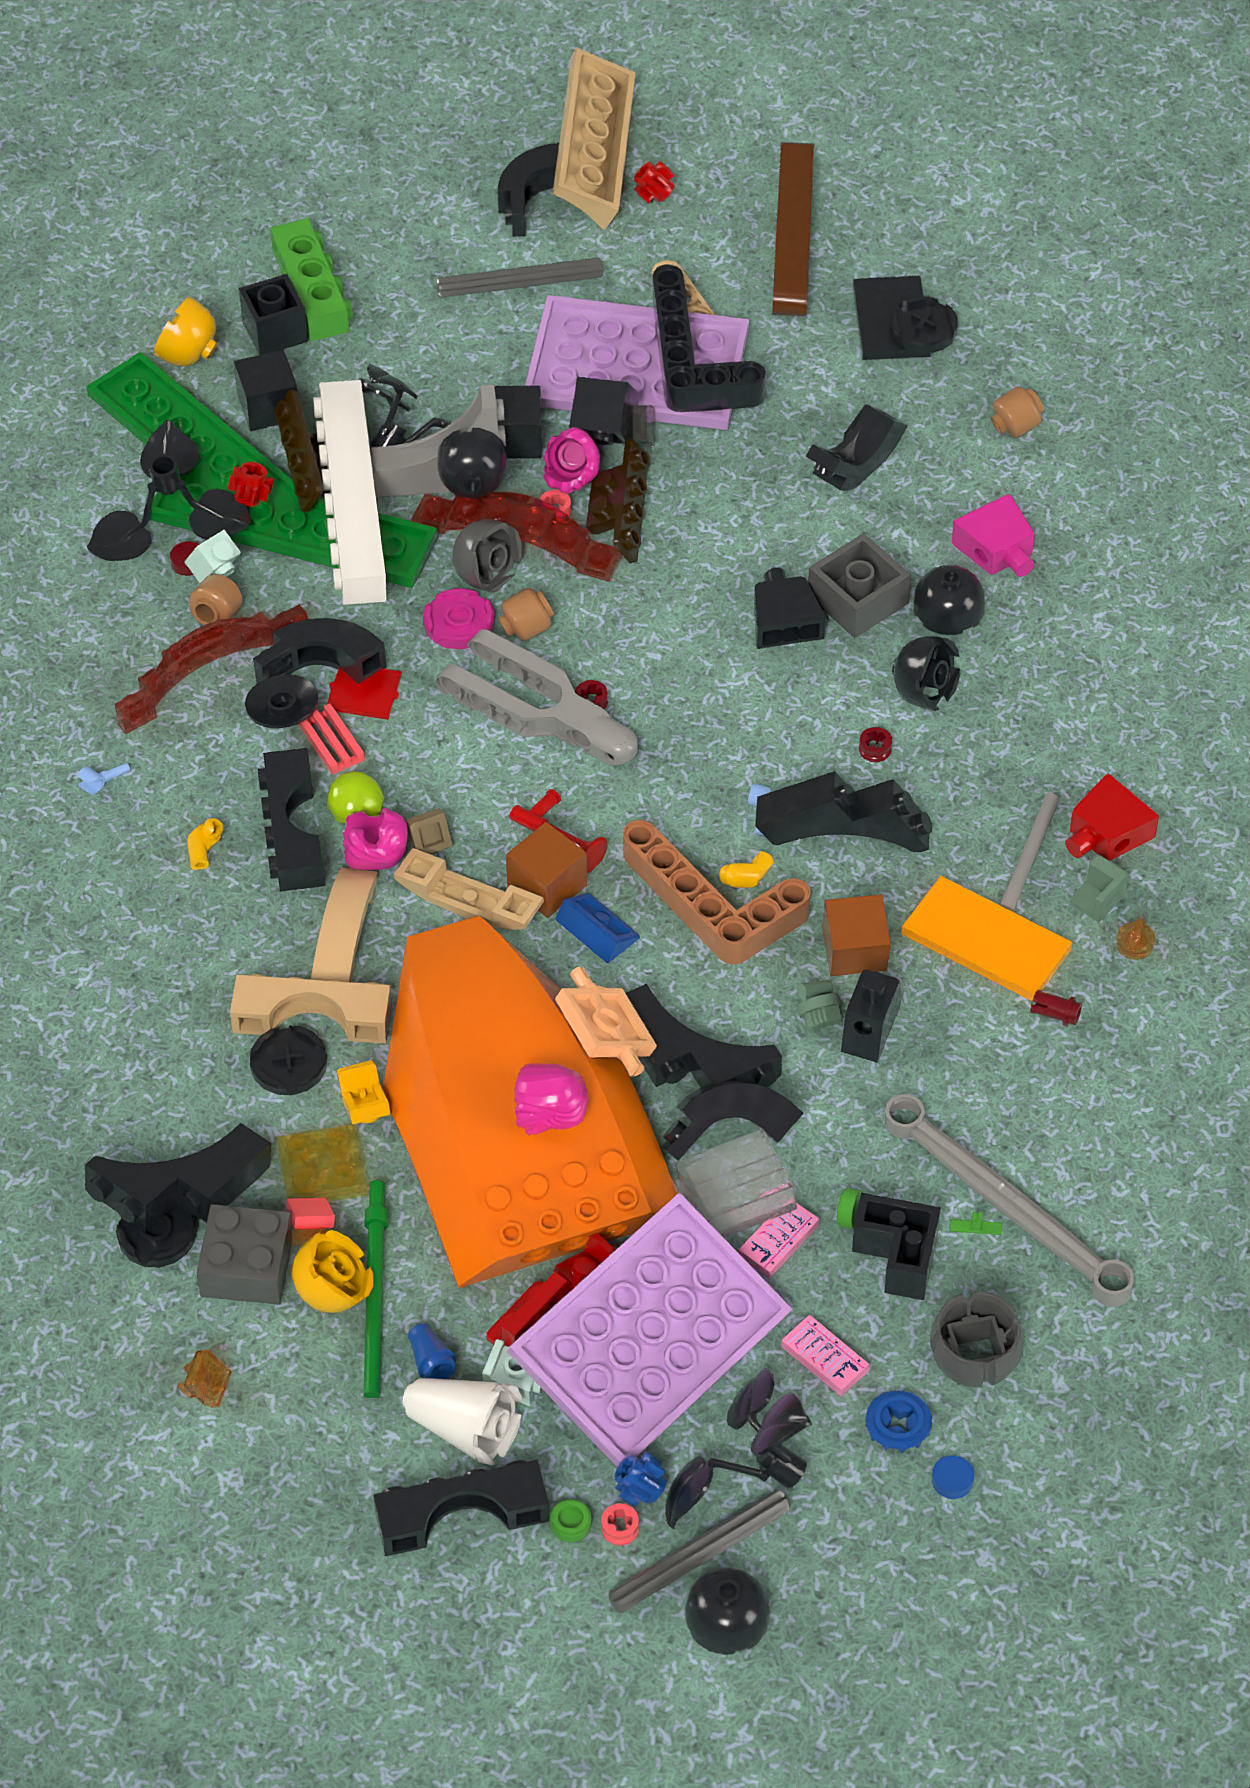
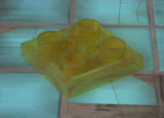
M355 1124L276 1137L287 1199L326 1198L328 1202L367 1196Z

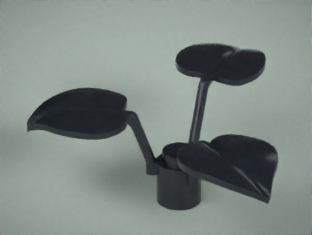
M372 364L367 366L370 380L361 377L359 379L361 380L362 392L377 393L386 398L390 406L385 424H382L370 444V450L372 447H385L413 442L432 427L445 428L452 423L441 417L439 419L433 417L406 439L404 435L407 431L393 423L398 406L408 412L411 409L401 399L403 393L405 392L415 399L418 398V395L404 382ZM377 383L393 386L396 395Z
M166 420L151 435L140 457L142 471L152 480L147 485L148 495L142 519L138 521L136 515L128 511H114L105 515L95 526L87 549L91 554L107 561L129 560L145 553L152 542V537L149 531L143 527L148 524L155 492L171 495L179 489L189 505L195 508L189 516L190 528L198 537L205 540L210 539L223 530L230 537L247 528L251 523V518L247 507L244 504L238 503L235 500V496L225 490L210 489L202 494L200 502L194 500L186 488L185 481L180 476L189 474L198 464V448L170 420Z
M767 1368L762 1369L753 1380L739 1391L727 1413V1424L734 1430L740 1429L747 1421L756 1430L757 1434L752 1441L751 1452L757 1456L756 1462L760 1464V1469L715 1458H710L707 1461L701 1456L694 1458L678 1473L667 1494L665 1513L667 1523L672 1529L675 1528L676 1522L706 1493L713 1478L714 1468H722L755 1476L763 1482L771 1477L787 1489L795 1486L804 1475L807 1462L782 1444L798 1432L812 1425L811 1420L803 1409L801 1400L795 1394L788 1393L770 1407L763 1417L762 1424L757 1420V1413L763 1410L770 1402L774 1390V1377Z

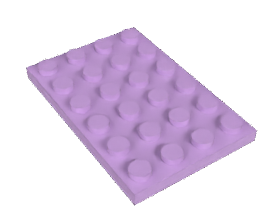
M547 295L525 386H541L542 408L572 411L577 377L628 382L640 394L636 419L728 430L732 409L675 412L666 406L654 308ZM688 312L695 364L739 362L743 360L749 331V319Z
M679 1192L508 1348L507 1352L611 1462L618 1467L627 1456H639L793 1309Z

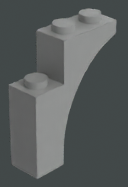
M494 385L480 386L477 395L466 411L442 430L405 444L372 447L371 457L375 496L386 497L450 492L443 485L439 477L437 458L441 442L453 431L460 430V433L472 432V428H482L493 432L503 441L506 447L504 426H498V421L504 420L503 399H496Z

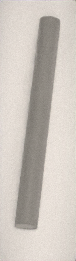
M1047 793L1043 799L1001 900L1000 906L1012 912L1015 909L1058 805L1059 797L1054 793Z

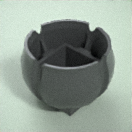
M974 1291L970 1299H966L962 1294L953 1297L941 1308L932 1324L930 1347L934 1353L935 1362L944 1375L956 1382L957 1385L977 1388L982 1387L983 1382H988L990 1385L997 1384L1013 1372L1018 1366L1023 1353L1024 1333L1021 1330L1016 1311L1007 1301L988 1292ZM984 1339L990 1340L994 1356L974 1360L961 1358L958 1344Z

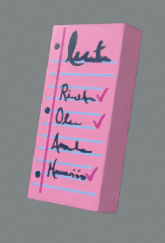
M788 1197L741 1246L738 1253L750 1266L770 1279L818 1228L820 1219Z
M811 1315L807 1316L781 1341L783 1349L840 1396L844 1395L869 1372V1363Z

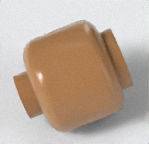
M1017 386L993 402L994 415L990 419L995 429L1001 435L1007 432L1011 437L1019 438L1041 423V413L1044 411V407L1039 397L1031 388L1026 390Z
M218 574L207 576L191 593L189 599V607L195 619L199 623L213 628L224 626L237 613L242 604V594L238 586L230 578Z
M525 588L502 602L501 609L504 615L498 619L508 637L515 634L519 640L528 641L550 628V617L554 616V613L541 590L535 593L531 588Z

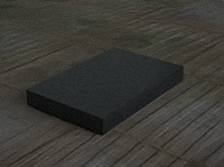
M921 276L853 279V293L862 360L931 357V354L914 353L903 349L894 342L890 334V314L893 309L895 311L899 303L905 299L923 296Z

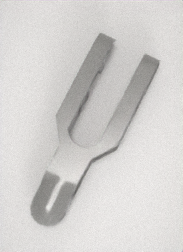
M481 629L468 642L467 646L471 648L472 652L477 657L492 664L493 669L497 671L501 669L522 680L523 685L558 704L551 708L538 709L455 664L447 665L435 679L436 686L441 693L453 695L454 700L474 711L476 709L483 711V716L522 737L555 736L575 748L577 745L584 748L583 752L608 765L614 766L629 762L638 752V739L635 733L625 725L613 720L598 705L575 694L563 669L489 630Z

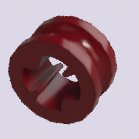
M586 680L576 687L575 694L586 700L589 694H595L594 701L590 702L604 710L606 709L608 692L603 683L596 680Z
M871 727L864 730L859 739L860 755L870 762H882L889 758L892 752L891 734L881 727ZM876 741V745L881 742L882 747L875 748V745L869 747V742Z

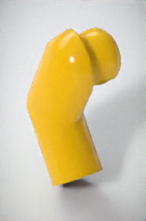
M760 851L751 863L724 865L719 872L720 881L731 887L753 888L757 886L771 868L774 860L768 853Z

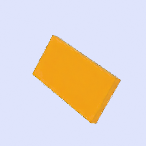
M943 876L937 879L901 929L902 935L1031 1001L1037 989L1042 991L1072 949V942Z

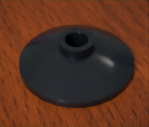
M292 674L276 675L260 681L251 688L245 699V708L249 718L260 726L275 729L291 727L305 721L313 714L318 705V693L315 686L306 678Z

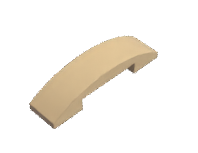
M412 848L394 873L396 881L422 899L466 919L480 915L495 928L525 929L544 902L543 897L512 885L506 891H502L449 871L446 868L444 859Z
M346 867L340 868L325 908L311 980L326 981L336 979L342 982H351L355 968V954L368 904L372 902L378 872L355 870Z

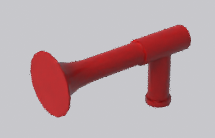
M549 789L546 795L530 810L515 805L510 811L509 818L534 832L545 822L549 823L548 820L542 817L555 804L561 801V797L557 791ZM549 823L587 853V873L591 872L603 860L607 850L605 838L598 837L594 841H585Z

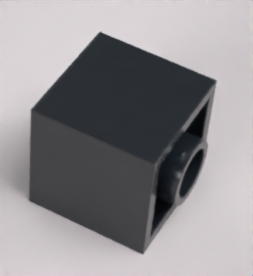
M287 274L239 288L242 323L259 355L308 342L305 307Z
M279 350L235 360L234 370L237 396L250 432L277 426L275 409L278 402L283 400L290 389L298 392L285 351Z
M577 377L569 429L575 427L584 430L596 444L613 445L615 443L625 445V440L633 438L640 394L628 382Z
M494 386L496 399H503L504 420H499L498 426H504L507 459L541 458V386Z

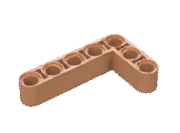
M635 820L628 823L623 830V857L626 863L711 951L725 963L739 964L746 961L808 920L811 892L810 887L803 880L797 878L786 879L736 910L653 824L645 820Z

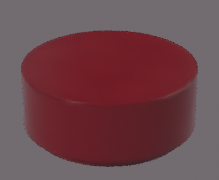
M185 541L172 548L170 551V563L172 569L177 574L183 576L193 575L185 564V560L200 544Z

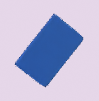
M590 893L564 899L555 918L558 923L606 963L611 962L640 939L637 932Z

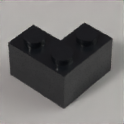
M861 1193L854 1223L852 1252L888 1258L884 1293L919 1300L925 1299L939 1232L941 1207Z

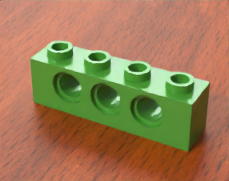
M309 218L270 227L272 251L282 275H288L305 307L309 340L314 341L349 332L348 319L353 318L352 307L348 298H342V283L338 275L333 276L332 274L334 269L329 252L323 253L324 244L320 231H314Z

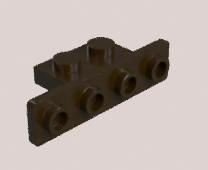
M290 389L283 400L278 402L275 409V419L278 422L281 442L285 449L288 469L291 472L300 510L309 512L321 494L330 493V490L323 491L321 470L327 469V466H320L319 445H324V442H317V434L308 432L298 392Z
M633 438L625 440L622 465L599 472L591 481L586 528L591 534H600L614 529L613 544L629 563H634L638 560V551L641 546V525L644 519V499L647 493V473L650 467V458L647 451L641 448Z

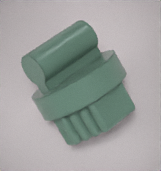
M828 980L800 983L797 986V994L802 999V1002L797 1005L800 1018H804L806 1028L809 1031L840 1024L842 1021L839 1009L842 1007L839 994L832 993L833 986Z

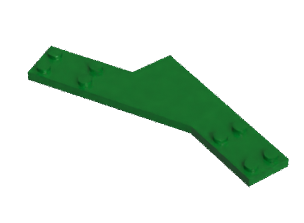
M141 352L137 353L86 386L88 396L145 445L156 429L166 420H170L196 444L199 452L198 464L189 474L180 476V478L185 481L186 488L197 502H200L202 494L210 489L225 490L234 495L235 491H230L227 487L235 466L241 468L242 464L246 462H256L266 468V477L274 479L271 493L268 495L266 502L260 500V503L256 506H246L250 514L251 523L244 530L230 536L233 542L336 569L339 568V565L331 564L330 543H336V540H329L327 518H333V515H326L325 500L318 498L309 512L301 511L297 496L295 495L293 480ZM179 489L171 495H163L157 492L153 499L149 520L192 531L189 525V516L195 508L189 505ZM378 513L386 582L413 589L438 538L437 528Z

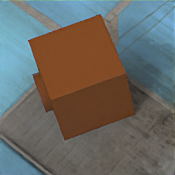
M547 822L506 854L507 887L512 885L543 897L544 902L538 911L546 918H549L560 909L564 899L574 897L587 886V853Z
M882 894L825 900L822 930L830 977L860 974L863 970L874 972L887 971L891 943Z

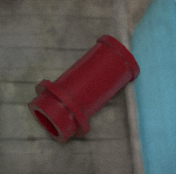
M1037 989L1032 1000L1035 1002V1005H1031L1030 1013L1063 1021V1026L1068 1027V1024L1076 1025L1078 1023L1082 1003L1077 1002L1076 997L1071 996L1070 999H1066Z

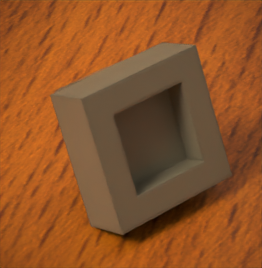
M440 808L405 820L412 848L432 854L453 846L445 813Z

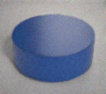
M946 1456L936 1462L932 1471V1485L939 1495L948 1499H959L971 1491L974 1482V1470L967 1460L959 1456Z

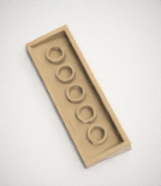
M576 48L570 62L553 195L575 205L595 221L602 230H606L619 211L635 72Z

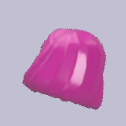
M575 427L562 431L559 436H551L550 441L547 443V450L543 457L545 460L543 477L550 488H558L565 494L572 493L574 490L579 491L582 487L591 483L597 476L600 468L598 447L591 436L584 430Z
M382 808L381 814L378 816H368L363 810L352 812L351 815L347 816V825L343 832V847L345 848V862L350 868L355 870L389 869L400 861L405 853L408 840L407 823L400 814L387 808Z
M525 1064L518 1073L514 1088V1101L518 1103L514 1109L517 1117L516 1125L524 1128L527 1135H536L549 1129H568L578 1125L585 1116L589 1102V1094L583 1077L578 1072L558 1064Z

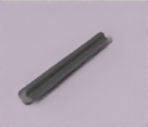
M598 257L439 277L436 281L437 293L441 298L600 278L603 275V266L601 259Z
M781 1490L772 1491L613 1588L608 1593L611 1605L618 1613L625 1612L777 1519L790 1509L787 1497Z

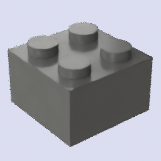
M864 533L809 567L808 584L820 607L854 638L909 604L911 575Z
M211 1204L196 1273L200 1297L280 1305L293 1241L291 1213Z

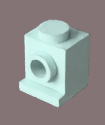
M223 530L198 545L185 560V564L199 583H201L207 576L213 574L226 577L231 575L235 568L232 563L241 552L226 531Z
M496 1339L482 1373L483 1382L508 1383L518 1387L522 1396L521 1404L530 1406L535 1393L542 1394L544 1390L508 1354L507 1350L509 1347L504 1346V1341Z

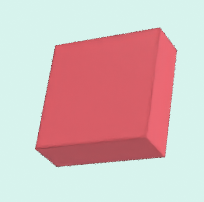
M326 1198L287 1199L286 1212L291 1213L294 1229L316 1230L334 1228L335 1215Z

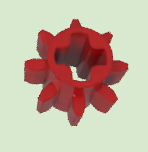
M661 161L656 166L651 162H647L640 167L634 176V181L638 184L634 190L648 204L653 198L657 202H662L674 189L675 184L671 181L674 174Z
M246 462L242 464L241 468L234 467L227 489L235 491L234 496L238 503L245 506H256L260 503V500L267 501L274 479L266 477L267 470L263 465L256 462Z

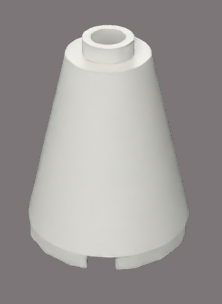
M419 1378L413 1384L408 1385L403 1395V1406L409 1418L478 1462L491 1466L496 1464L493 1459L497 1453L500 1457H505L516 1438L521 1422V1414L515 1413V1401L522 1403V1396L518 1387L508 1383Z

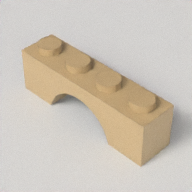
M260 974L236 975L230 1009L232 1031L239 1034L263 1035L268 1030L277 1028L282 1022L292 1016L303 1013H318L328 1016L339 1023L348 1041L386 1044L392 1009L390 985L376 982L353 983L342 982L336 979L326 981L309 980L300 977H266Z

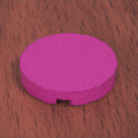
M454 588L442 591L435 596L436 599L430 605L428 602L424 608L423 625L427 636L436 644L445 648H469L467 646L468 642L478 631L486 629L492 632L494 628L495 612L491 602L486 597L484 600L478 596V592L471 589Z

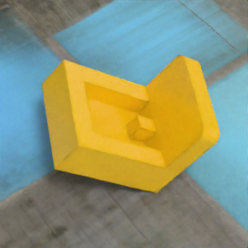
M373 1060L337 1070L342 1101L352 1125L372 1123L380 1117L391 1115L388 1100L379 1083L377 1068Z

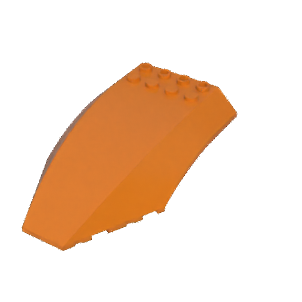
M480 915L407 937L383 1084V1092L388 1100L390 1112L417 1174L458 1288L583 1250L586 1247L589 1236L595 1233H599L607 1242L634 1234L678 1194L644 1107L622 1061L617 1057L588 1056L555 1000L561 988ZM529 1063L558 1064L578 1072L583 1077L589 1094V1102L582 1122L568 1129H549L536 1135H527L524 1128L516 1125L517 1117L514 1110L518 1104L514 1101V1088L521 1068Z

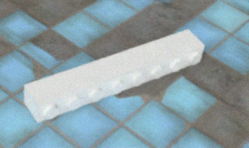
M361 380L319 383L320 397H313L315 418L322 419V421H316L317 442H324V445H319L320 466H327V469L321 470L323 491L330 490V493L324 494L326 515H333V518H327L329 540H336V543H330L331 564L339 565V568L333 569L334 590L342 591L343 605L386 602V574Z

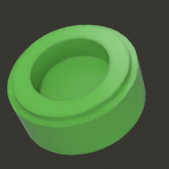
M846 1188L842 1191L837 1208V1224L839 1227L854 1230L862 1193L861 1190Z
M566 1499L560 1501L550 1512V1529L562 1541H579L586 1537L591 1529V1512L579 1500Z

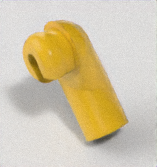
M216 818L207 819L188 836L187 845L190 866L193 870L206 869L209 866L207 851L220 840L221 834L224 831L223 824Z

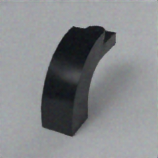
M559 143L538 146L520 154L502 172L498 183V214L505 213V225H512V237L526 236L525 209L529 200L542 191L553 189Z
M867 404L855 427L844 441L831 449L812 444L806 457L816 462L813 471L814 475L839 490H851L858 487L887 460L908 426L881 409Z
M332 618L307 619L277 629L273 632L274 645L263 650L253 658L257 683L266 680L268 677L292 674L306 666L325 665L336 669L339 667L356 683L360 684L382 668H387L384 642L362 626Z
M741 1080L716 1082L696 1090L676 1106L687 1118L683 1123L677 1120L663 1136L666 1142L662 1148L679 1161L708 1127L726 1118L747 1119L770 1139L778 1143L804 1113L783 1095L760 1084Z

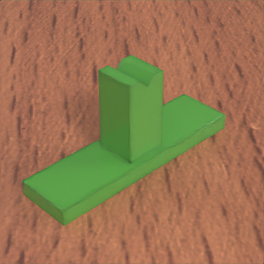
M972 1211L971 1220L950 1219L949 1231L1002 1235V1223L982 1221V1212Z

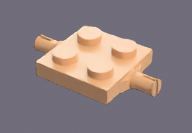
M584 967L575 968L570 973V977L578 988H562L555 1000L581 1042L583 1049L589 1057H617L622 1061L630 1076L639 1075L644 1070V1066L638 1057L650 1056L657 1047L656 1043L622 988H605L592 982Z

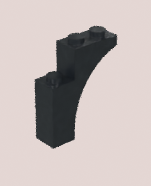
M833 771L757 796L755 827L772 845H781L814 836L856 835L894 843L911 852L929 850V835L932 832L931 819L926 812L921 811L913 802L911 795L904 791L894 779L854 792L852 786L849 783H845Z
M647 984L625 993L657 1045L650 1056L638 1057L655 1087L664 1083H677L689 1072H691L700 1088L728 1080L748 1081L768 1087L778 1077H781L782 1055L775 1044L743 1046L705 1037L675 1019L660 1004Z
M240 1123L230 1133L211 1146L194 1154L169 1161L132 1163L111 1160L96 1155L85 1164V1191L94 1200L103 1202L118 1212L123 1220L134 1223L144 1231L150 1228L177 1203L180 1204L186 1213L195 1215L207 1223L211 1204L228 1206L270 1167L271 1142Z

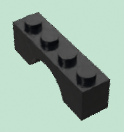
M308 748L263 753L265 768H258L257 770L260 791L268 790V797L261 798L263 820L271 819L272 826L264 827L267 849H275V856L268 857L270 878H278L280 892L323 887L325 883L319 835L306 833L289 821L292 812L299 805L313 798Z
M538 1459L528 1462L516 1460L504 1467L490 1470L474 1469L462 1476L448 1479L432 1478L423 1484L405 1488L393 1486L381 1493L373 1494L375 1515L385 1557L426 1548L429 1535L434 1526L448 1514L459 1510L477 1509L488 1512L497 1517L508 1530L550 1522L549 1502Z

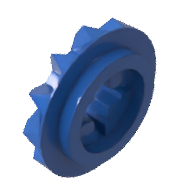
M905 1391L886 1392L875 1398L867 1409L865 1427H867L870 1433L871 1441L880 1443L885 1451L892 1448L898 1449L903 1453L908 1448H919L922 1441L929 1437L932 1426L931 1412L926 1403L912 1393ZM890 1414L899 1420L907 1419V1432L899 1426L890 1427L892 1419Z

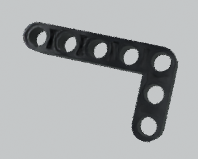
M671 264L657 267L653 272V308L666 406L675 412L752 408L762 404L765 398L766 371L760 363L755 361L694 363L683 272L679 267Z

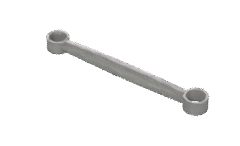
M900 1094L888 1101L885 1107V1126L889 1133L902 1139H915L952 1173L1054 1254L1093 1281L1092 1293L1101 1304L1117 1307L1125 1304L1131 1298L1134 1274L1126 1263L1114 1259L1103 1261L1063 1225L1006 1179L925 1120L924 1105L917 1097L909 1094ZM908 1109L916 1113L918 1119L909 1124H901L893 1120L891 1116L897 1110ZM1105 1276H1118L1126 1282L1127 1286L1119 1291H1110L1102 1287L1099 1280Z

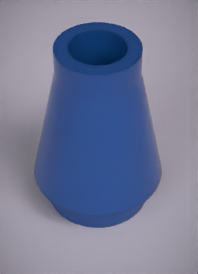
M423 1323L414 1326L408 1332V1339L412 1346L419 1376L432 1379H449L456 1371L455 1354L432 1332L428 1324Z

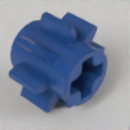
M645 1452L641 1459L636 1455H629L624 1458L614 1475V1479L618 1483L616 1489L620 1491L619 1497L634 1507L640 1500L648 1504L656 1501L666 1486V1478L663 1476L665 1469L660 1467L661 1461L648 1452Z

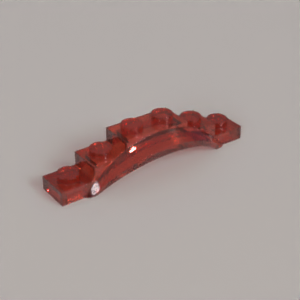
M493 492L489 493L487 497L478 500L455 496L453 501L425 493L411 518L412 522L437 528V533L445 535L447 530H462L468 524L481 519L501 521L515 528L522 541L542 548L574 566L577 573L608 582L611 581L623 557L616 547L592 541L589 537V530L581 528L572 518L555 506L520 493Z
M298 604L287 611L280 612L271 620H268L262 612H259L252 617L218 620L190 632L177 643L172 644L168 649L161 652L162 660L156 668L150 669L138 678L140 688L138 692L129 694L121 701L115 703L118 726L125 734H128L157 718L155 709L157 704L187 675L221 657L252 648L273 646V632L288 624L307 620V612Z

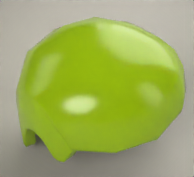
M350 771L339 775L331 783L326 799V809L330 810L337 822L347 824L346 818L352 812L363 810L368 816H378L383 807L384 795L377 781L364 772Z

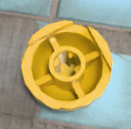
M189 296L175 311L177 315L172 322L168 321L153 350L156 356L174 366H191L201 357L208 360L218 344L213 340L216 332V323L212 314L201 303Z
M329 1230L325 1234H320L319 1232L307 1240L297 1252L292 1264V1279L299 1296L309 1306L322 1313H342L368 1297L373 1288V1272L371 1266L365 1270L360 1260L364 1256L360 1247L349 1237L333 1230Z

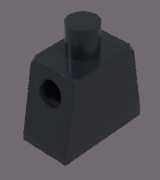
M782 568L769 569L764 574L765 581L758 582L754 588L757 649L824 639L825 615L806 578L802 576L786 578L785 571Z
M862 971L846 1010L841 1052L878 1063L901 1006L900 980L879 972ZM863 1021L872 1027V1032H862Z

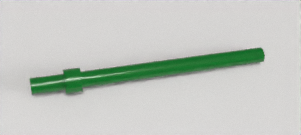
M380 1180L371 1181L369 1184V1207L365 1209L364 1226L368 1229L367 1269L371 1266L373 1272V1288L369 1296L366 1297L363 1396L365 1398H379L384 1230L388 1228L389 1211L385 1208V1182Z

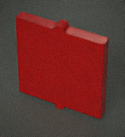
M338 667L334 682L329 684L331 693L327 704L330 703L336 712L388 720L394 700L399 698L397 689L402 671L382 668L358 684Z

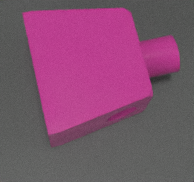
M1009 493L953 521L951 543L990 575L1010 567L1018 577H1023L1033 569L1034 562L1029 556L1033 552L1034 533Z

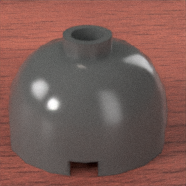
M481 519L468 524L459 533L453 547V565L459 577L466 584L476 589L492 593L502 588L515 575L504 576L513 568L514 562L520 563L522 556V542L518 531L504 522L491 519ZM492 571H498L499 573L493 578Z

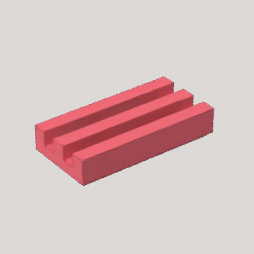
M330 703L324 705V711L319 712L315 709L309 718L298 724L332 775L365 760L363 750ZM325 719H328L352 753V757L348 755ZM317 724L341 759V762L337 763L312 725Z

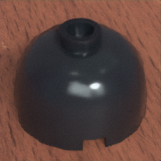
M472 428V432L460 433V430L453 431L443 439L438 448L437 469L443 485L455 496L464 499L478 500L492 494L501 486L507 473V454L503 441L493 432L482 428Z
M957 565L935 567L921 578L915 589L913 612L929 631L941 635L962 634L963 630L969 629L972 626L973 628L976 627L984 616V589L978 578L966 568Z
M924 636L909 641L902 648L893 662L892 674L896 689L905 701L922 709L937 711L940 709L936 705L943 695L947 702L950 700L957 689L960 678V668L954 667V656L960 657L955 643L947 638ZM925 687L938 689V695L928 698L923 693Z
M730 1567L714 1569L702 1575L690 1589L685 1606L687 1627L695 1642L709 1652L731 1655L735 1654L736 1651H742L746 1648L749 1650L759 1643L768 1628L770 1608L766 1591L758 1579L746 1571Z

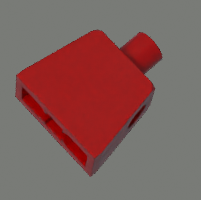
M1108 773L1073 809L1070 832L1074 835L1065 841L1066 848L1075 858H1081L1092 850L1097 855L1099 854L1108 861H1111L1155 838L1159 815Z

